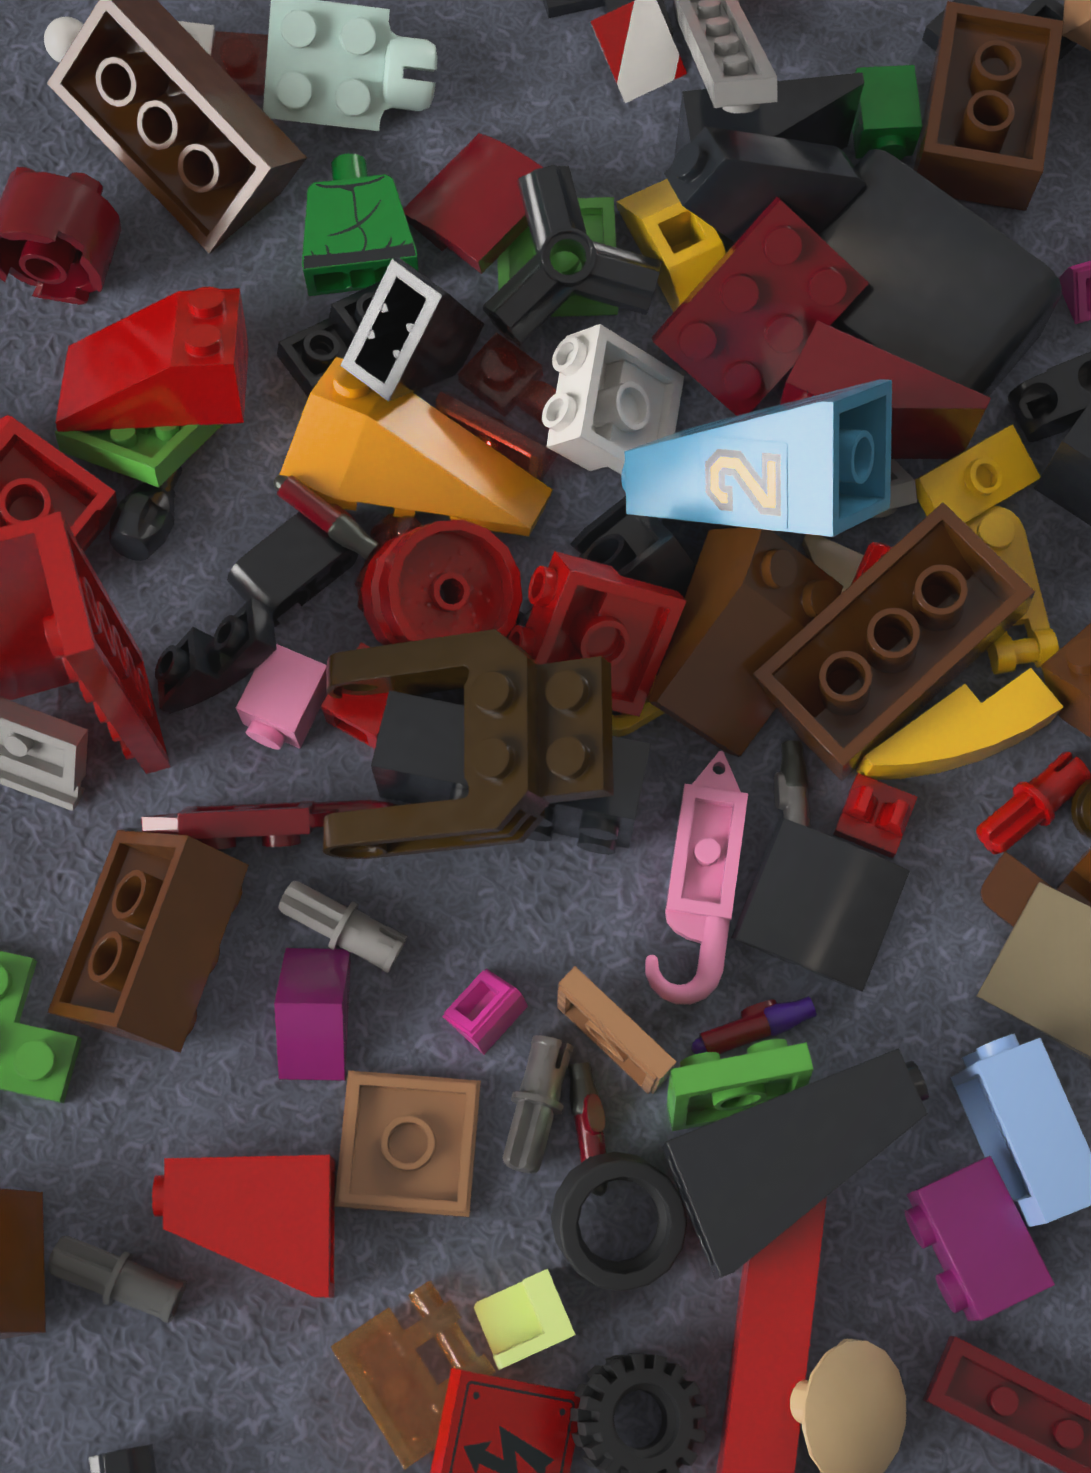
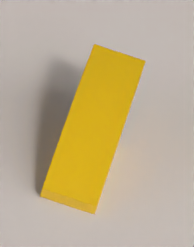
M1029 668L982 703L969 687L963 684L867 753L860 762L856 772L874 780L905 779L941 773L975 763L1010 748L1050 724L1064 707L1032 668Z

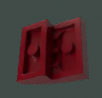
M478 133L403 208L407 222L441 251L448 247L482 274L529 227L517 181L519 177L543 167L507 144Z

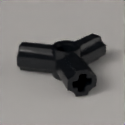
M551 165L535 169L531 173L519 177L517 183L536 255L483 305V311L491 319L493 325L507 339L520 347L557 309L574 295L647 315L662 261L598 243L589 238L586 233L569 166ZM557 252H572L581 261L582 270L572 275L561 274L554 269L550 258Z

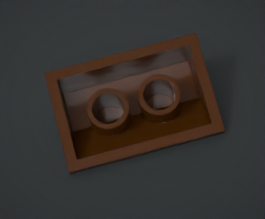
M117 830L47 1013L149 1046L181 1053L185 1039L196 1023L197 1007L208 976L214 970L219 960V946L231 913L240 902L242 883L249 865L190 836Z

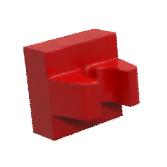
M857 773L833 835L893 858L897 853L917 796Z

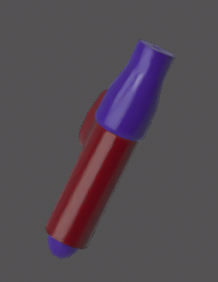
M809 996L792 1002L777 1003L775 999L754 1004L741 1011L740 1019L699 1033V1038L692 1043L691 1051L694 1054L705 1052L722 1054L769 1036H777L791 1030L803 1021L816 1017L814 1004Z

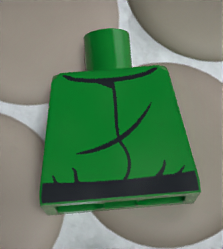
M351 153L334 158L331 162L333 180L314 182L308 187L302 267L308 296L362 290L381 281L391 259L399 257L419 272L416 246L393 178L386 174L368 176L366 160L361 155Z

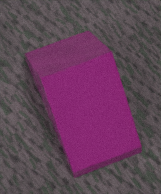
M285 948L274 1002L279 1080H346L351 953L347 950Z

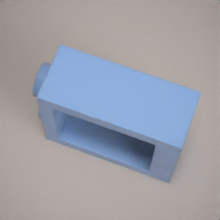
M1011 1034L976 1048L977 1051L962 1057L966 1069L952 1076L951 1080L984 1157L991 1156L1025 1226L1031 1227L1046 1224L1091 1206V1151L1041 1038L1019 1045L1015 1034Z

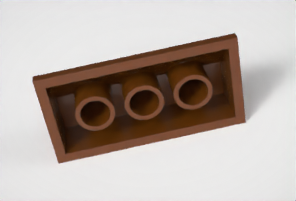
M99 0L47 82L49 87L209 254L279 196L307 159L304 153L158 0Z
M942 502L753 673V677L797 736L843 781L859 766L867 753L890 738L1027 613L1035 591Z

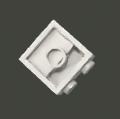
M601 324L567 335L560 342L552 358L553 368L559 372L556 394L548 400L542 413V422L549 428L547 448L588 471L609 467L622 474L625 463L624 451L675 433L684 381L683 375Z

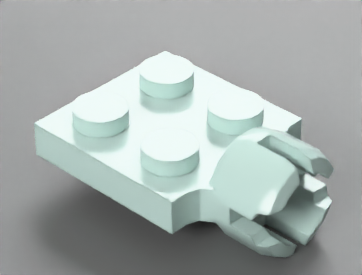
M271 0L263 111L270 119L379 131L380 119L384 110L395 108L422 111L430 108L434 98L435 82L404 79L403 69L429 72L437 70L436 46L426 39L402 37L391 32L389 25L390 9L321 0Z

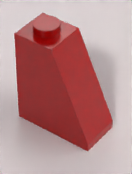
M331 1155L164 1158V1175H155L152 1188L153 1214L155 1217H163L162 1229L316 1298H334L335 1159Z

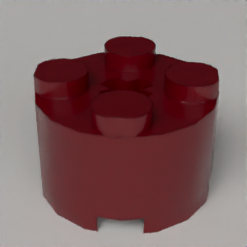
M17 167L11 172L0 199V279L6 282L8 273H10L18 280L36 286L32 297L77 305L87 303L91 292L96 290L101 292L122 230L118 213L109 201L101 196L103 192L101 183L80 172L71 173L68 177L47 172H36L26 167Z

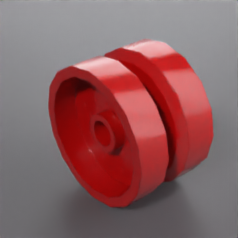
M465 520L435 521L422 527L408 530L385 542L369 562L361 588L364 616L376 640L382 645L496 629L503 636L507 637L516 625L523 600L520 571L509 548L489 529ZM440 586L444 591V601L440 596Z

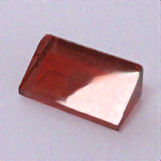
M440 392L436 397L437 410L523 468L536 479L543 480L558 453L546 447L547 441L457 394Z

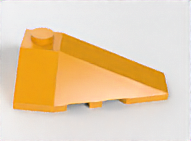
M336 357L309 394L279 475L294 476L329 504H336L347 510L356 511L357 502L393 507L394 517L414 519L415 511L447 515L451 520H465L485 527L490 531L530 536L550 499L553 489L413 392L388 402L341 367L343 359Z

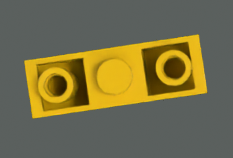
M667 179L617 201V209L642 255L662 261L657 283L674 312L726 254L721 238L714 227L682 206Z

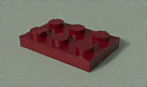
M776 197L651 338L653 343L733 414L738 416L750 413L795 365L816 322L820 321L830 326L869 282L782 200Z

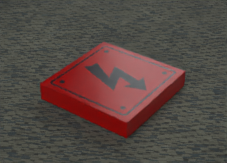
M451 1367L430 1473H570L575 1448L572 1433L578 1431V1423L570 1421L571 1408L578 1409L581 1398L574 1396L575 1391Z

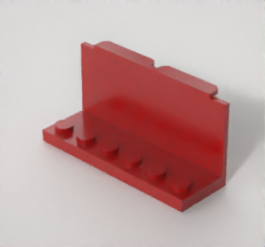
M56 512L0 527V697L14 700L78 682L85 702L87 704L93 702L100 723H107L112 740L120 742L126 760L135 758L146 774L170 768L142 653L62 513Z

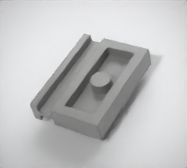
M0 697V784L73 811L85 788L81 787V781L86 775L88 729Z

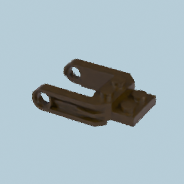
M496 629L349 650L330 655L327 658L326 692L328 695L338 699L342 698V693L372 695L387 693L391 690L418 695L464 688V778L468 783L469 793L465 798L329 814L324 817L323 852L326 855L337 858L371 859L524 843L545 818L544 809L549 803L614 796L611 663L602 656L539 664L526 651L503 636Z

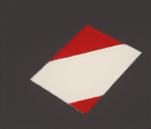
M635 0L590 21L625 103L687 74L657 0Z

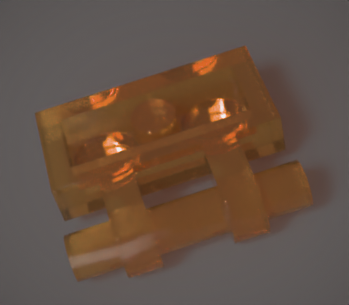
M431 1280L408 1295L422 1319L404 1330L392 1308L388 1307L330 1346L404 1470L435 1449L449 1382L448 1378L438 1385L417 1348L434 1337L452 1368L488 1375L496 1372L485 1353L480 1357L477 1355L457 1323L462 1318L461 1314L452 1300L444 1302Z

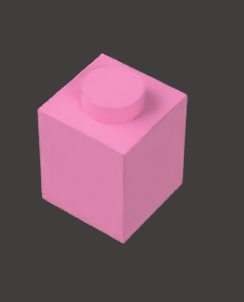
M276 644L277 649L254 670L236 706V710L242 723L248 726L246 734L256 742L276 750H280L284 742L301 748L327 695V665Z

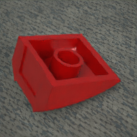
M7 415L0 418V527L61 512L83 552H85L107 525L117 507L116 491L12 416Z

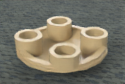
M859 1339L842 1340L837 1346L823 1355L811 1372L809 1380H802L793 1388L790 1397V1410L794 1419L802 1424V1431L809 1455L819 1468V1472L884 1473L899 1451L906 1426V1393L896 1365L885 1350L869 1341Z

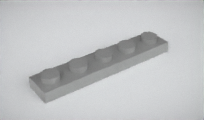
M673 0L675 17L714 108L723 107V110L730 113H748L759 109L761 103L777 102V75L738 0Z

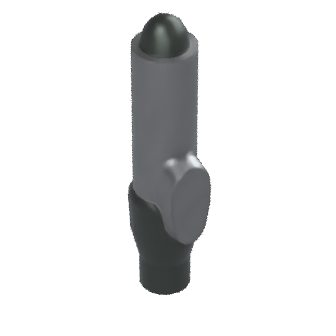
M786 741L781 743L782 762L780 772L775 773L774 776L775 805L777 809L783 810L785 819L810 828L808 804L809 779L808 770L803 758L802 742Z

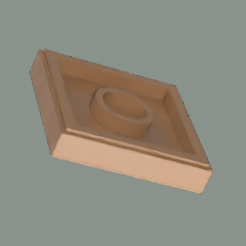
M574 966L558 983L557 1008L647 1094L650 1092L654 1094L669 1078L670 1069L674 1068L676 1061Z
M348 1070L334 1206L470 1218L481 1081Z

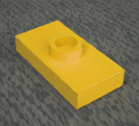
M1012 424L914 480L917 499L926 516L944 502L966 523L1039 480L1041 476Z

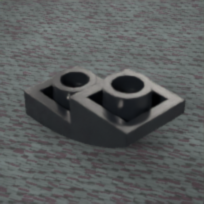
M381 281L332 303L328 319L279 341L277 356L307 397H309L310 392L336 357L344 359Z
M250 597L234 616L229 615L222 620L216 629L214 637L192 627L176 646L170 645L159 657L155 668V678L158 680L159 709L171 714L201 703L228 689L261 665L277 649L272 607Z

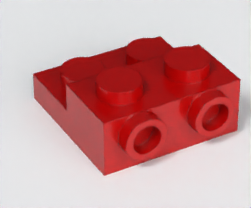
M554 551L549 567L542 565L537 567L531 577L528 598L529 602L534 604L526 627L521 625L515 626L508 639L526 651L539 664L602 656L611 663L612 710L640 717L687 600L676 590L620 576L612 566Z

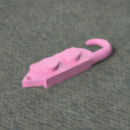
M719 751L692 785L684 784L665 909L667 923L675 933L687 940L701 944L696 975L686 984H673L662 976L659 970L658 958L655 955H648L645 960V975L650 987L662 999L674 1004L691 1005L706 999L717 988L724 970L748 793L740 791L723 751ZM719 766L724 770V773L716 774L713 768Z

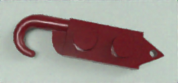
M376 800L188 806L179 813L142 816L141 824L142 832L190 836L215 849L236 847V837L261 836L262 846L283 847L301 844L300 834H310L314 828L324 827V817L329 814L398 805Z

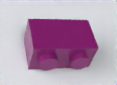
M991 1156L977 1160L907 1193L912 1208L904 1212L906 1221L922 1249L932 1246L944 1270L936 1275V1281L945 1302L953 1313L956 1314L963 1310L968 1321H982L1055 1285Z

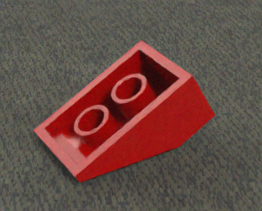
M201 287L195 290L178 291L69 345L55 421L57 431L244 423L248 370V337L240 288L218 289L216 287Z

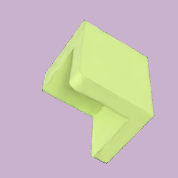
M548 1269L476 1302L474 1306L498 1370L575 1336Z

